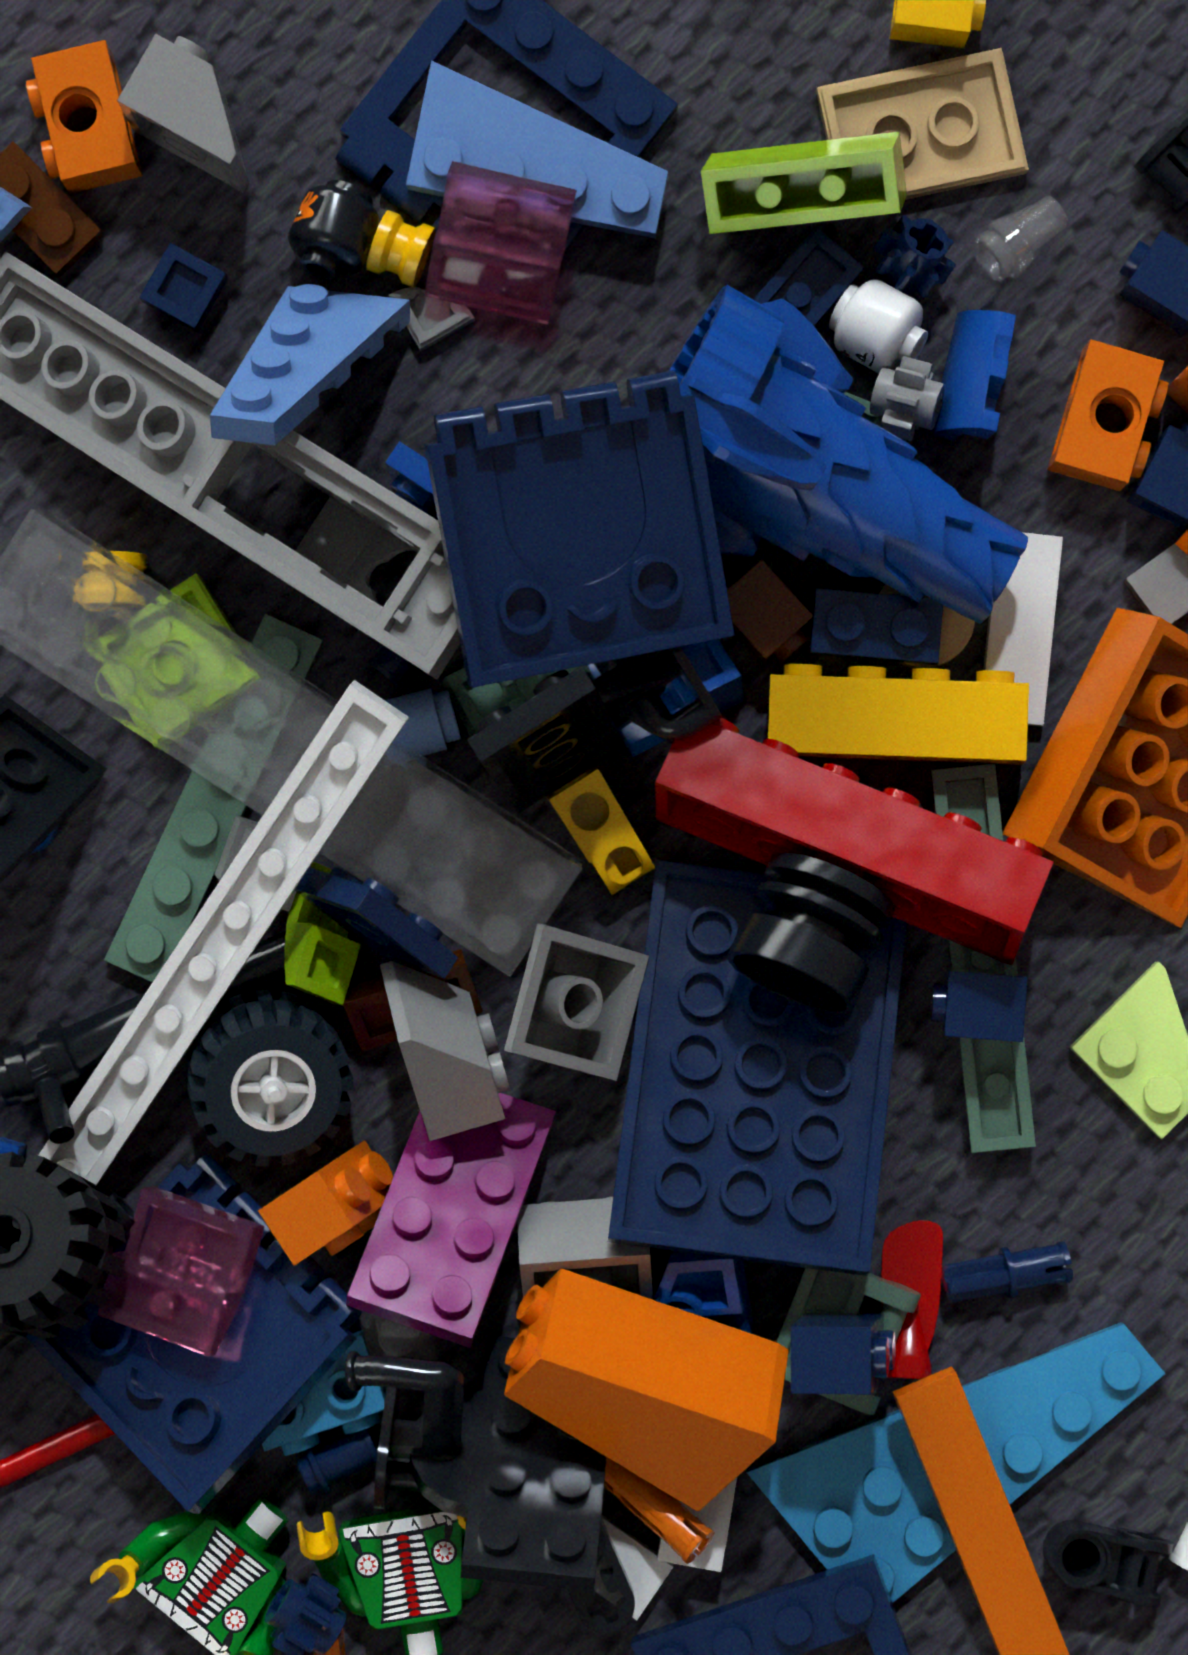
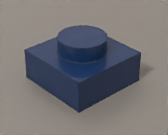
M170 243L139 298L144 304L198 333L224 287L228 276L222 270Z

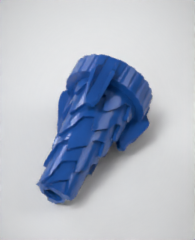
M728 285L723 287L701 316L669 371L674 370L676 372L681 396L688 394L695 396L721 554L751 558L758 549V544L762 537L803 561L811 553L850 576L874 577L919 604L923 596L926 595L960 615L981 624L991 614L994 602L1009 582L1020 556L1026 550L1028 536L963 499L956 489L934 474L925 464L914 458L917 451L913 446L862 417L866 407L844 394L850 388L853 377L842 366L833 350L814 325L794 305L784 299L760 304Z

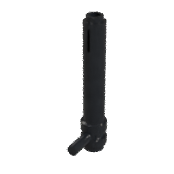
M286 931L258 943L216 1006L222 1013L232 1009L228 998L241 993L244 1003L255 999V990L269 989L270 992L286 986L284 969ZM145 993L65 1028L58 1023L37 1033V1040L26 1045L19 1040L1 1049L2 1055L0 1056V1093L6 1104L11 1107L23 1101L26 1106H29L39 1101L50 1141L55 1144H63L70 1141L74 1137L75 1131L63 1090L83 1082L84 1074L96 1069Z

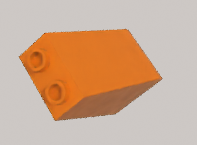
M563 1268L543 1287L539 1285L532 1286L520 1302L516 1312V1318L521 1321L519 1333L511 1344L505 1358V1364L510 1366L504 1396L695 1511L699 1512L776 1442L789 1349L783 1345Z

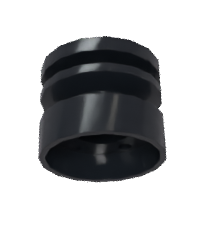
M789 852L772 854L764 873L768 881L759 883L754 895L755 901L769 915L760 913L745 915L728 952L727 960L735 970L750 981L797 1004L834 1014L851 1013L870 970L865 961L854 952L866 954L878 951L884 938L879 930L888 928L896 906L890 897L873 884L829 862Z

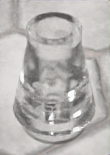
M1044 196L1034 204L983 224L980 227V235L971 242L973 254L981 268L992 279L1001 282L1008 276L1018 278L1050 241L1068 226L1067 215L1053 197Z

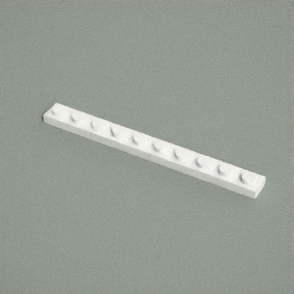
M355 680L348 686L69 1108V1115L75 1131L74 1137L63 1144L52 1143L49 1139L38 1156L53 1161L95 1185L99 1183L409 719L407 715Z

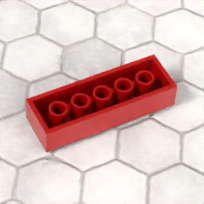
M723 718L717 720L696 735L683 740L673 741L655 781L656 820L765 865H768L772 854L780 852L803 854L829 862L868 881L890 897L896 906L894 918L1011 966L1013 965L1054 861L1042 857V850L1034 844L1014 837L1006 838L1004 842L982 833L981 826L966 816L949 812L943 817L920 808L919 800L904 791L895 788H885L881 792L859 783L860 778L845 767L832 763H825L823 767H819L799 759V753L783 742L774 739H764L762 743L738 734L739 729L733 723Z

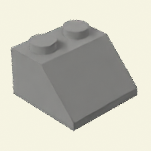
M155 34L117 100L135 133L243 193L249 183L227 99L217 78L218 72L208 63L211 55L184 37L177 36L175 42L172 43Z
M537 923L504 1051L617 1081L649 955Z
M394 961L380 964L398 1043L429 1140L432 1141L504 1120L505 1116L498 1093L511 1089L500 1052L488 1055V1053L499 1050L489 1013L476 1016L470 992Z
M613 1197L523 1205L517 1221L523 1297L532 1286L539 1285L543 1287L563 1268L653 1299L650 1248L607 1242Z

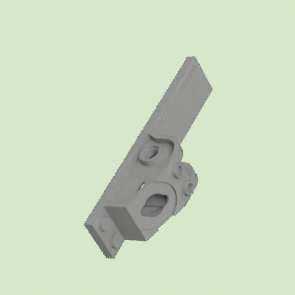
M4 252L0 258L1 400L435 679L439 678L459 647L460 638L438 520L293 430L276 446L211 438L210 414L226 388L8 252ZM252 445L329 496L328 501L295 551L217 502ZM405 551L417 552L418 554L385 605L381 606L377 601L376 591L371 589L369 585L371 573L378 565L388 562L399 553Z

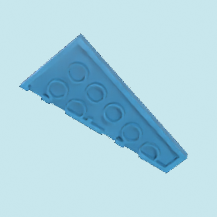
M1122 1322L962 1385L1009 1504L1014 1502L1165 1375V1372ZM900 1410L883 1415L825 1440H819L806 1445L797 1451L769 1462L766 1461L746 1469V1473L827 1570L874 1554L892 1603L956 1550Z

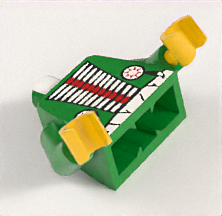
M258 1497L238 1523L218 1506L208 1515L203 1512L194 1514L185 1511L150 1523L120 1551L119 1559H110L95 1569L90 1576V1582L93 1584L105 1572L115 1574L119 1579L120 1588L115 1595L107 1600V1603L119 1601L135 1588L214 1655H273L276 1648L271 1645L275 1638L270 1635L274 1627L265 1623L264 1619L274 1596L286 1582L280 1575L287 1563L271 1551L268 1546L286 1526L289 1519L278 1507L263 1497Z
M435 1505L343 1520L339 1528L340 1540L337 1537L335 1518L331 1512L322 1513L325 1529L320 1532H309L304 1528L302 1520L297 1522L301 1553L314 1561L323 1580L339 1589L337 1597L341 1599L352 1614L367 1617L372 1629L400 1626L405 1655L442 1654L444 1650L438 1619L462 1614L464 1600L478 1594L484 1580L460 1578L467 1518L444 1512Z

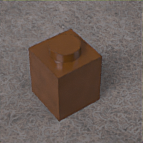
M762 559L727 590L734 633L762 664L774 654L783 663L811 638L803 628L810 623L813 615Z

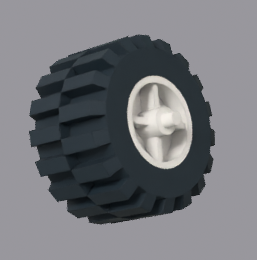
M269 989L255 990V1001L244 1003L240 993L228 998L232 1009L223 1014L217 1007L214 1009L207 1020L209 1027L207 1030L201 1029L192 1042L194 1051L186 1052L184 1066L188 1077L185 1078L193 1112L199 1126H204L209 1141L216 1148L224 1143L229 1157L241 1162L246 1152L251 1154L255 1166L268 1167L270 1156H279L282 1166L295 1163L294 1152L305 1148L310 1157L321 1150L317 1139L322 1134L333 1139L340 1130L336 1115L348 1116L352 1103L347 1091L354 1090L353 1075L348 1066L350 1061L335 1027L329 1018L324 1020L320 1009L310 1001H307L302 1006L296 994L282 991L279 1000H273Z

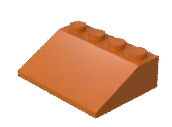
M1116 608L1003 830V835L1007 838H1019L1034 844L1042 850V857L1054 861L1053 864L1179 928L1182 927L1188 915V634L1161 617Z

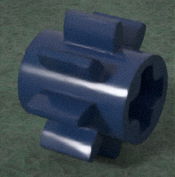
M903 215L893 229L886 228L876 242L874 249L883 255L884 258L875 271L877 274L882 275L886 284L905 294H913L918 291L923 298L928 297L937 283L943 284L956 266L952 260L944 257L954 242L948 238L943 228L933 220L919 218L911 221L906 215Z
M312 1573L306 1585L303 1583L299 1584L292 1579L287 1580L274 1596L264 1619L265 1623L274 1627L270 1636L275 1639L271 1646L286 1655H303L305 1651L309 1653L313 1651L317 1655H324L338 1638L346 1620V1613L337 1608L341 1600L337 1597L339 1589Z

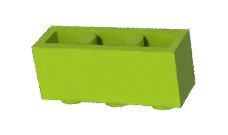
M900 132L712 153L701 170L709 234L901 213L907 196Z

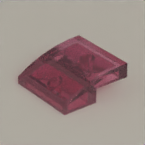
M452 161L447 174L439 227L433 241L424 296L548 325L577 190Z
M155 1186L141 1188L134 1215L135 1223L131 1227L126 1250L113 1253V1255L125 1260L121 1278L113 1275L108 1276L104 1289L113 1293L103 1309L99 1307L98 1315L208 1357L214 1356L228 1331L244 1293L265 1226Z

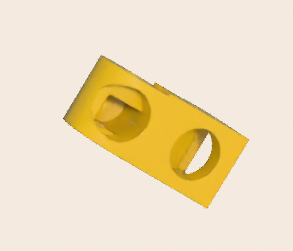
M591 767L546 796L587 861L593 865L611 895H614L655 869L649 855L597 767Z

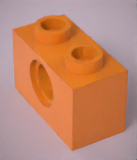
M106 40L32 57L31 60L36 78L27 80L26 88L35 118L44 116L46 118L50 139L41 141V150L50 179L60 177L69 194L142 177L143 174L131 125L117 102L122 93V87L114 55ZM89 107L97 111L96 120L89 129L82 132H73L67 129V120L75 110Z
M1090 339L1081 352L1047 470L1116 491H1121L1129 483L1130 477L1140 479L1151 447L1150 442L1141 440L1148 416L1158 418L1168 390L1169 382L1159 379L1164 361ZM1109 403L1119 407L1126 418L1125 430L1118 433L1104 430L1096 420L1097 406Z

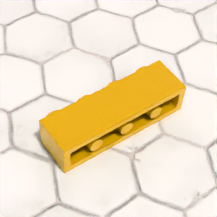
M785 664L784 675L770 674L768 739H774L791 746L799 753V757L1023 765L1027 759L1029 683H1014L1015 672L976 671V681H950V670L916 668L912 669V679L886 678V668L850 666L848 667V677L822 676L821 665Z

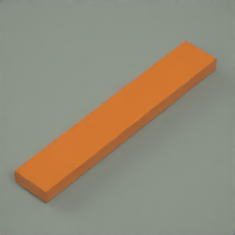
M950 1366L892 1391L998 1655H1070L957 1372Z

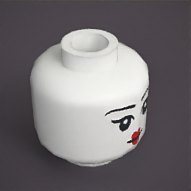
M878 279L869 280L860 287L855 284L849 286L835 306L829 322V328L835 331L834 344L836 349L876 373H879L883 367L894 370L901 363L903 356L917 359L928 337V331L921 328L923 321L922 305L914 298Z

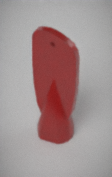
M919 1220L904 1224L891 1231L884 1240L881 1278L902 1284L921 1294L915 1313H907L897 1338L895 1369L889 1370L888 1378L923 1379L932 1375V1365L928 1349L934 1336L940 1304L943 1231L937 1223Z

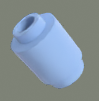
M429 688L385 700L409 717L385 753L389 765L447 750L446 743L461 739L448 690L433 694L432 689Z

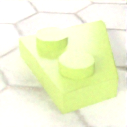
M1157 961L1069 1048L1159 1139H1163L1188 1114V1035L1166 968Z

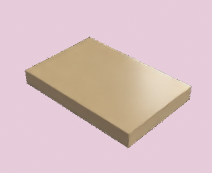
M1002 48L824 85L816 89L826 140L900 132L907 190L905 200L1024 175L1029 170Z

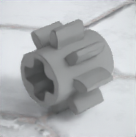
M903 356L900 367H896L895 370L883 367L880 370L871 397L870 414L883 417L881 425H884L883 429L908 441L913 440L915 430H919L920 427L933 430L942 407L945 384L932 380L934 373L931 372L932 363Z

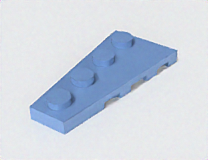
M431 60L406 182L408 190L656 239L668 180L667 170Z
M305 284L297 287L288 286L210 414L211 438L276 446L319 406L320 392L332 387L338 389L351 377L350 365L360 356L371 359L384 347L383 335L389 330L400 332L409 324L410 300L328 291L324 287L315 284Z

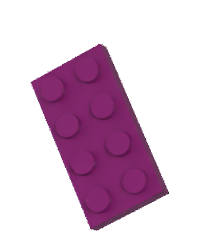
M498 1093L505 1116L504 1120L432 1141L429 1140L421 1112L419 1111L347 1294L346 1305L471 1348L551 1132L556 1111Z

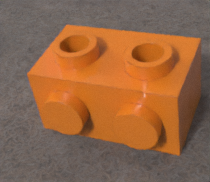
M364 1140L258 1210V1212L294 1266L323 1246L333 1256L374 1227L391 1185L393 1174L386 1160L377 1152L372 1151Z

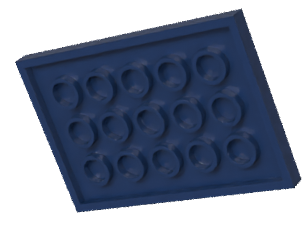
M656 860L644 954L649 955L638 998L607 1242L868 1276L872 1258L907 923L892 917L888 928L879 930L884 938L877 952L866 954L854 952L865 961L870 970L852 1012L834 1014L797 1004L768 991L735 970L727 960L728 952L745 915L753 913L769 915L761 909L754 899L759 883L768 881L763 873Z

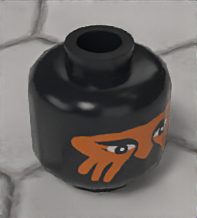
M330 180L326 185L312 187L306 192L288 233L291 249L301 258L300 266L306 272L320 279L333 280L337 274L350 275L361 270L368 258L374 235L380 223L378 213L372 206L373 200L367 192L358 186L342 180Z

